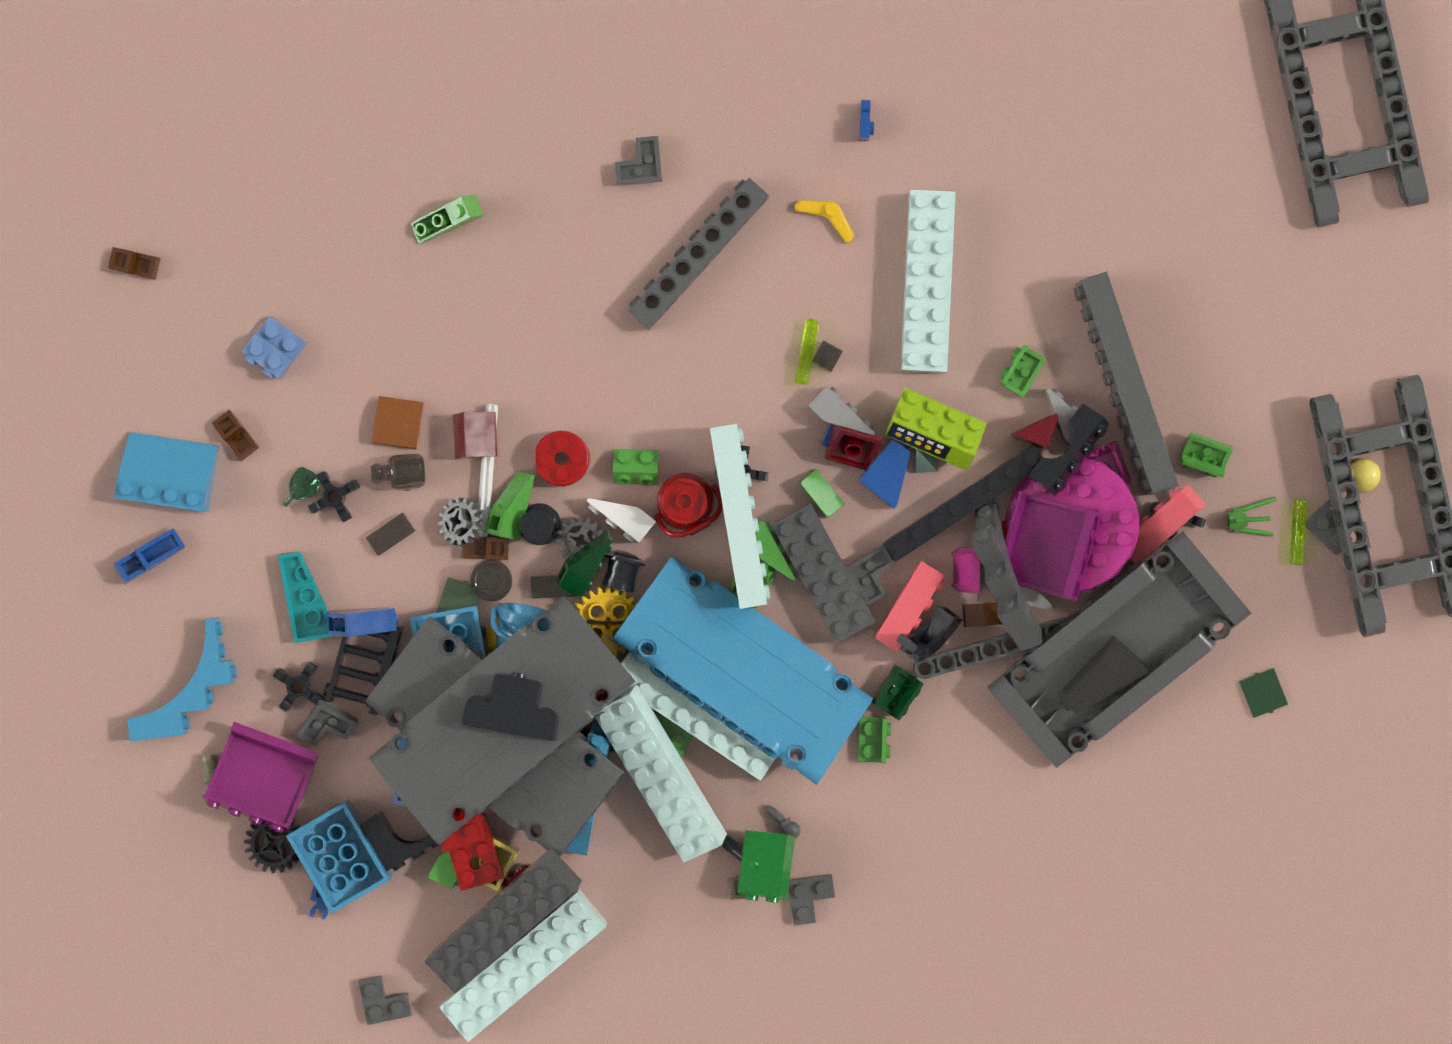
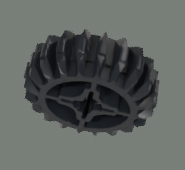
M263 822L261 825L251 823L250 826L254 831H246V835L251 837V839H245L244 843L251 845V847L245 849V852L249 853L252 851L253 855L248 859L250 861L255 858L257 859L255 867L262 863V871H267L270 866L271 873H275L277 867L282 873L285 871V866L291 869L293 867L292 862L298 863L300 861L295 855L293 847L287 856L284 843L287 839L286 836L300 828L301 825H297L294 828L291 824L289 832L286 831L278 834L269 828V824ZM261 830H263L265 833L263 835L265 844L259 849L258 837ZM281 837H283V839L280 840L277 844L278 848H276V846H271L267 848V846H269L273 841L272 838H274V840H278ZM273 852L281 860H272L263 854Z

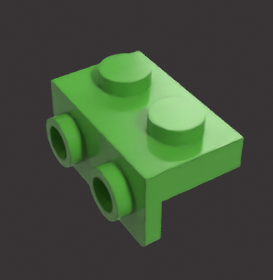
M1025 344L1021 349L1019 347L1015 349L1011 356V359L1014 360L1010 368L1005 366L999 376L1002 379L1001 386L1024 398L1046 358L1030 350Z
M1190 432L1180 454V461L1187 469H1198L1204 471L1208 476L1223 478L1233 446Z
M614 449L613 483L620 485H657L659 450Z

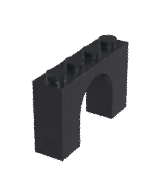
M382 811L360 824L386 871L391 868L396 871L405 866L404 861L410 857L415 860L425 854L424 849L431 846L434 849L439 846L429 833L426 837L417 841H408L400 838L393 831Z

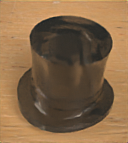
M485 560L474 568L470 578V585L473 592L479 598L485 601H498L510 592L512 575L504 563L498 560Z

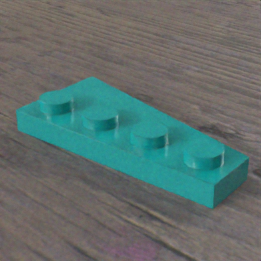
M302 552L278 555L294 643L334 636L328 635L326 612H329Z

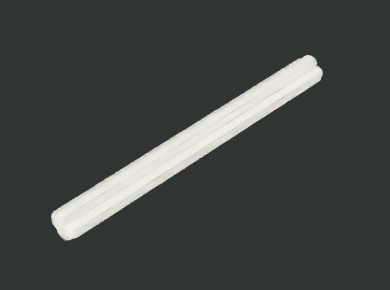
M487 404L485 412H496L497 429L498 405ZM484 457L481 460L478 509L483 510L480 518H484L485 521L480 523L484 530H478L477 532L480 537L488 536L485 528L491 507L494 457Z

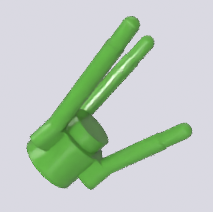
M1276 497L1240 508H1232V512L1227 513L1228 529L1234 530V533L1244 532L1273 536V532L1244 528L1248 525V522L1270 521V516L1247 517V514L1242 512L1277 500Z

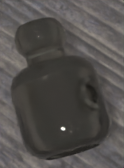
M418 453L391 455L388 459V465L375 463L370 466L373 484L379 485L384 481H389L392 489L405 491L418 489L425 485L424 459Z

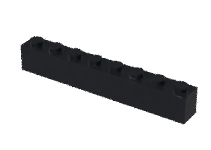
M1035 444L1029 446L884 541L883 545L894 562H897L1028 476L1043 456Z

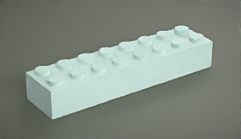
M910 190L900 371L947 372L956 192Z
M737 424L710 428L739 606L742 609L766 605V599L771 598L769 586L763 583V577L767 576L765 563H760L759 554H763L761 540L756 541L755 532L759 531L757 518L752 517L751 510L756 508L754 496H749L748 487H752L750 473L745 474L744 465L748 464L746 450L741 451L740 443L744 442L743 430L738 428Z
M641 648L643 654L650 655L648 649ZM629 652L621 664L636 681L631 686L637 684L651 708L761 781L774 762V758L763 753L657 678L650 671L649 665L639 664L635 661L632 653Z
M637 684L630 686L615 698L610 705L603 708L596 717V720L684 863L721 846L727 833Z
M578 889L456 994L453 993L443 1001L439 1008L469 1042L606 928L607 921L582 891Z

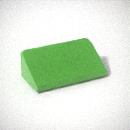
M817 469L800 482V485L827 518L844 505L843 501Z

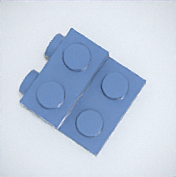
M269 316L242 352L246 354L244 357L246 361L254 366L258 363L264 367L262 372L273 379L276 376L281 379L307 342Z

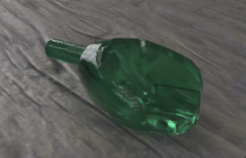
M299 467L293 473L289 480L290 495L283 502L285 507L293 499H307L318 492L320 483L313 471L305 467Z

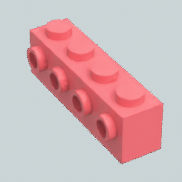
M1188 484L1183 489H1180L1178 486L1168 495L1171 499L1167 503L1162 501L1153 509L1155 514L1151 518L1146 515L1139 522L1140 528L1137 543L1130 557L1134 563L1150 556L1155 548L1160 547L1206 505Z
M919 561L874 635V638L898 652L902 645L896 641L901 633L909 634L911 629H917L922 621L919 618L922 611H928L933 603V599H931L935 591L939 592L945 583V580L942 579L944 574Z

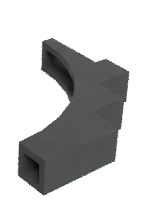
M996 502L984 505L975 510L976 533L972 534L973 550L985 567V583L997 600L998 618L1019 649L1023 651L1042 644L1041 627L1034 618L1013 571L1003 536L999 507Z

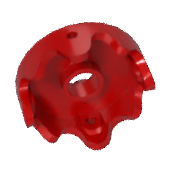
M560 430L547 434L539 441L534 451V465L537 473L543 480L554 486L566 487L575 484L585 476L590 465L591 457L586 443L578 435L569 431ZM559 452H565L568 456V461L564 465L557 464L555 460Z

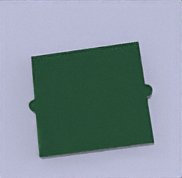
M448 577L436 613L478 606L483 589L468 584V581L462 582Z
M1274 668L1261 673L1255 672L1253 676L1239 681L1253 718L1268 712L1273 713V710L1288 705Z

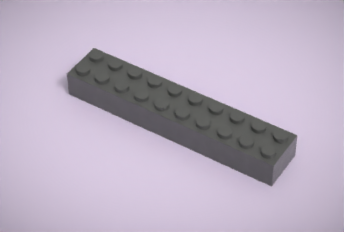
M1106 271L1082 279L1075 284L1076 288L1073 289L1077 301H1081L1083 307L1080 310L1084 322H1088L1090 331H1088L1091 344L1095 343L1098 365L1102 364L1105 372L1102 373V378L1105 386L1110 387L1112 394L1109 395L1112 407L1117 408L1119 415L1116 416L1119 428L1124 429L1126 437H1123L1124 444L1127 450H1131L1133 458L1130 461L1133 470L1138 471L1140 477L1137 480L1139 488L1146 495H1155L1176 488L1179 485L1108 273Z

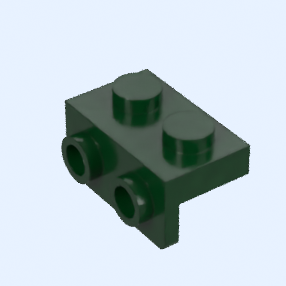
M895 665L871 702L899 721L907 713L914 698L919 695L924 683Z

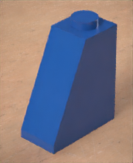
M895 439L890 440L858 480L893 509L897 506L911 453L907 450L908 445Z
M388 607L326 612L328 635L352 637L397 631L398 616L395 608Z

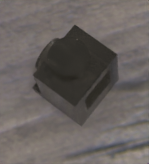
M823 340L812 362L832 372L843 351Z

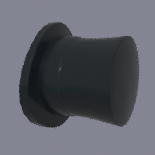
M536 503L527 507L520 524L521 535L526 541L534 545L549 544L557 538V532L561 529L559 514L554 508L543 503Z
M611 550L609 553H606L605 557L609 559L602 584L615 590L634 592L639 567L645 566L646 563L641 558L626 551Z

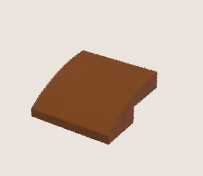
M379 396L372 444L417 450L424 408L423 402Z

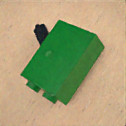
M746 830L744 846H742L727 835L721 847L741 862L737 893L745 895L744 899L758 901V897H766L765 901L771 903H779V899L787 900L795 837L787 834Z

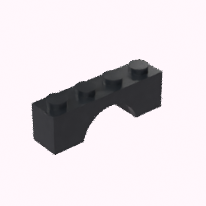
M1083 403L1069 421L1074 430V440L1069 450L1057 458H1041L1028 475L1036 484L1054 496L1064 490L1067 480L1079 470L1082 460L1093 451L1094 444L1108 430V421Z

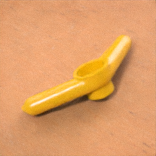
M799 200L795 204L794 208L797 212L827 218L844 242L850 243L854 238V234L836 202Z

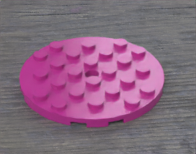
M1084 458L1079 470L1070 476L1064 490L1058 492L1056 496L1036 484L1029 476H1026L1010 499L1005 517V536L1007 537L1008 533L1006 529L1009 518H1012L1014 512L1013 501L1018 496L1019 491L1102 514L1080 592L1094 589V587L1111 580L1121 571L1128 558L1130 559L1138 539L1139 513L1137 504L1125 481L1105 465Z

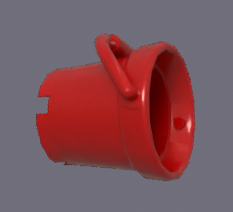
M683 472L672 475L662 484L658 491L657 508L659 513L655 514L654 518L662 532L670 537L692 536L709 527L719 517L723 510L721 493L716 484L709 485L705 479L696 474ZM714 491L718 500V507L715 513L711 516L714 510L715 498L713 495ZM661 518H662V519L666 522V524H668L669 526H671V527H673V528H675V529H677V530H685V531H682V532H673V531L668 530V529L664 526V524H663Z

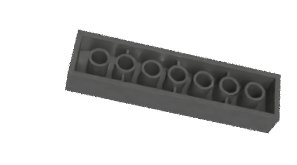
M550 848L439 944L424 962L456 994L574 893L582 880Z

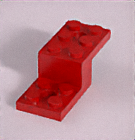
M462 808L455 811L454 815L457 821H462L465 818V811ZM485 812L475 815L467 824L463 825L441 843L443 852L449 851L461 891L505 878ZM474 856L482 860V867L479 869L473 868L470 861Z

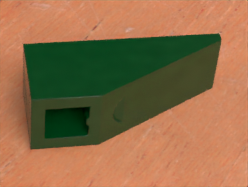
M606 530L565 560L556 577L558 588L583 597L585 591L590 590L595 572H599L603 565V557L612 549L613 540L610 531Z

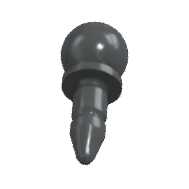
M770 805L766 806L769 815L774 817V820L780 824L779 829L783 830V834L794 836L795 838L800 835L801 829L796 822L791 821L790 817L785 819L776 808Z

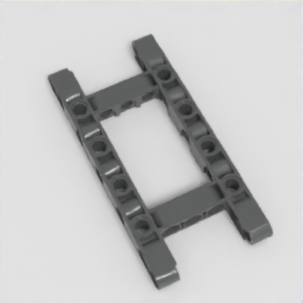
M1264 0L1316 227L1320 228L1339 223L1338 212H1340L1333 180L1394 167L1400 198L1403 199L1406 207L1428 203V189L1385 0H1356L1358 12L1302 25L1297 24L1292 0ZM1370 17H1376L1379 21V25H1373L1370 21ZM1283 36H1288L1291 39V46L1284 44ZM1363 36L1388 145L1377 148L1369 147L1363 151L1348 152L1344 155L1330 158L1328 155H1325L1322 142L1323 132L1318 111H1315L1312 98L1313 88L1308 67H1305L1302 50ZM1381 60H1386L1388 62V69H1384L1381 67ZM1293 80L1301 82V89H1296L1293 86ZM1391 103L1398 106V113H1394L1391 110ZM1303 123L1311 126V133H1306L1303 130ZM1401 147H1405L1408 150V157H1404L1401 154ZM1313 167H1318L1321 170V177H1316L1313 174Z
M1419 375L1396 380V390L1394 392L1401 423L1345 435L1338 402L1336 403L1332 394L1313 397L1309 401L1359 631L1363 637L1385 633L1387 619L1381 597V589L1436 577L1442 608H1445L1447 615L1452 617V510L1425 391ZM1417 425L1421 429V433L1419 436L1416 434L1415 431ZM1332 444L1337 448L1335 455L1331 452ZM1406 445L1430 554L1375 566L1372 565L1369 548H1371L1366 523L1362 520L1359 506L1361 504L1356 478L1352 475L1349 460H1351L1352 456ZM1427 469L1430 471L1429 479H1427L1425 476V472ZM1342 488L1346 490L1347 494L1344 499L1341 496ZM1436 513L1440 515L1439 523L1435 520ZM1352 532L1356 534V541L1354 543L1350 539ZM1446 557H1448L1450 560V564L1448 567L1445 565ZM1362 576L1366 579L1364 587L1360 583Z

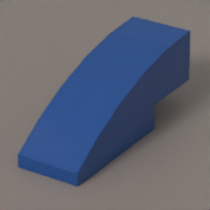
M173 528L115 562L113 566L126 585L184 549L185 545Z

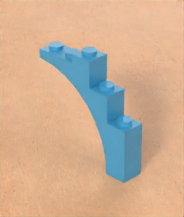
M219 617L205 619L203 654L187 686L173 700L160 709L146 715L127 719L130 742L187 734L188 729H190V718L186 716V712L212 708L211 704L214 703V694L209 689V686L235 683V678H238V669L236 665H233V660L224 661L226 647L221 641L224 629L222 621L219 622Z
M595 718L588 734V744L600 749L604 757L608 759L611 743ZM588 753V762L590 764H595V756L593 754ZM596 812L566 849V852L587 856Z

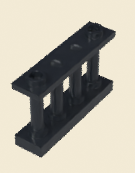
M396 626L397 631L367 634L384 639V642L387 643L385 651H381V653L348 644L350 637L342 636L331 681L326 683L324 689L325 702L330 703L333 701L334 696L367 704L368 695L337 687L340 674L373 683L372 685L377 686L394 663L403 627ZM349 653L378 661V664H381L380 672L372 674L342 666L345 654ZM367 704V707L370 708V714L379 715L377 711Z

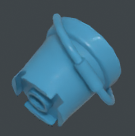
M509 602L500 603L498 608L493 607L491 609L490 621L492 629L497 634L496 648L523 626L531 624L536 616L543 614L546 610L526 604ZM496 616L499 619V627L496 623ZM547 619L539 623L540 631H546L550 627V622Z

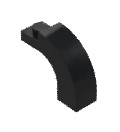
M937 606L930 618L919 630L912 634L901 633L896 641L902 645L900 650L916 662H920L939 650L951 637L963 619L947 607Z

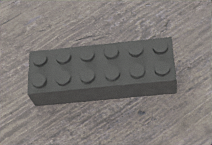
M811 503L771 525L836 644L876 622Z

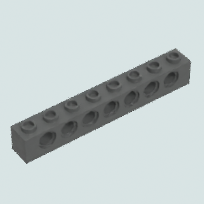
M748 178L746 181L742 179L735 186L734 190L736 192L731 198L726 196L719 204L721 209L716 214L712 212L704 221L705 227L701 231L697 229L689 237L691 242L687 247L681 246L674 254L676 259L671 264L667 262L660 269L659 273L661 275L656 281L651 279L644 287L646 292L641 297L637 295L630 302L629 306L631 308L629 313L648 330L656 324L769 199V195L751 178ZM744 197L748 200L749 205L746 208H739L736 205L737 199ZM724 214H730L733 216L734 221L730 225H724L721 222V217ZM711 230L719 234V238L714 242L706 239V234ZM693 248H702L704 251L703 256L698 259L692 257L691 251ZM679 264H686L689 270L687 274L679 275L676 272V267ZM665 280H670L674 284L673 289L669 292L661 289V284ZM649 297H656L659 300L658 306L652 309L648 308L646 300Z

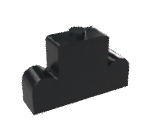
M513 672L512 676L494 675L490 701L479 695H474L467 700L462 725L556 742L559 716L550 708L542 707L538 709L543 687L541 682L526 679V674Z

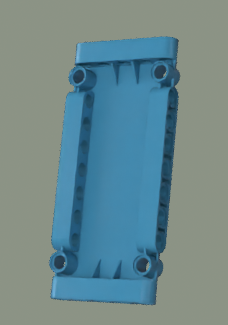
M673 556L670 557L612 639V641L626 651L632 653L637 663L649 665L650 671L657 678L763 753L774 759L779 757L786 768L796 769L814 784L821 780L873 700L870 695L855 686L849 676L838 674L834 665L753 607L740 609L739 600L736 595L717 582L707 581L702 572L690 569ZM689 580H694L698 586H692ZM641 648L648 649L650 655L643 654ZM836 683L841 684L844 691L839 690ZM790 752L797 755L798 761L791 758Z

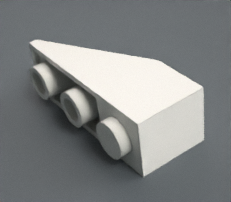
M591 498L587 499V502L590 503L588 506L590 510L597 515L600 513L604 514L607 517L606 522L614 529L618 526L625 531L623 536L632 543L635 540L640 543L656 523L652 517L638 507Z

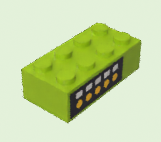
M905 387L884 435L967 471L976 455L987 422Z

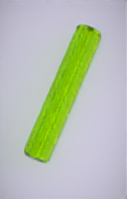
M807 319L805 323L795 383L801 385L808 384L819 325V321L814 319Z
M1294 499L1290 550V564L1293 565L1303 564L1307 507L1305 499Z

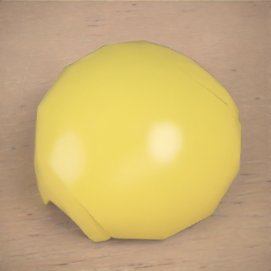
M1358 458L1350 464L1352 475L1356 478L1358 492H1370L1377 487L1381 480V471L1377 463L1369 458Z

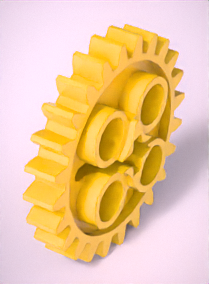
M597 586L596 593L589 590L588 598L585 596L581 597L583 600L582 604L575 602V605L579 608L578 612L586 622L588 620L606 621V617L611 621L626 620L637 605V602L631 604L634 599L632 595L625 598L627 592L621 591L619 594V590L613 589L611 591L606 586L604 591ZM619 605L623 606V612L619 616H614L613 609ZM601 606V612L596 616H592V607ZM601 622L589 624L592 629L600 628L599 638L615 657H617V650L625 654V649L612 641V632L614 629L620 628L622 624L608 622L607 626Z

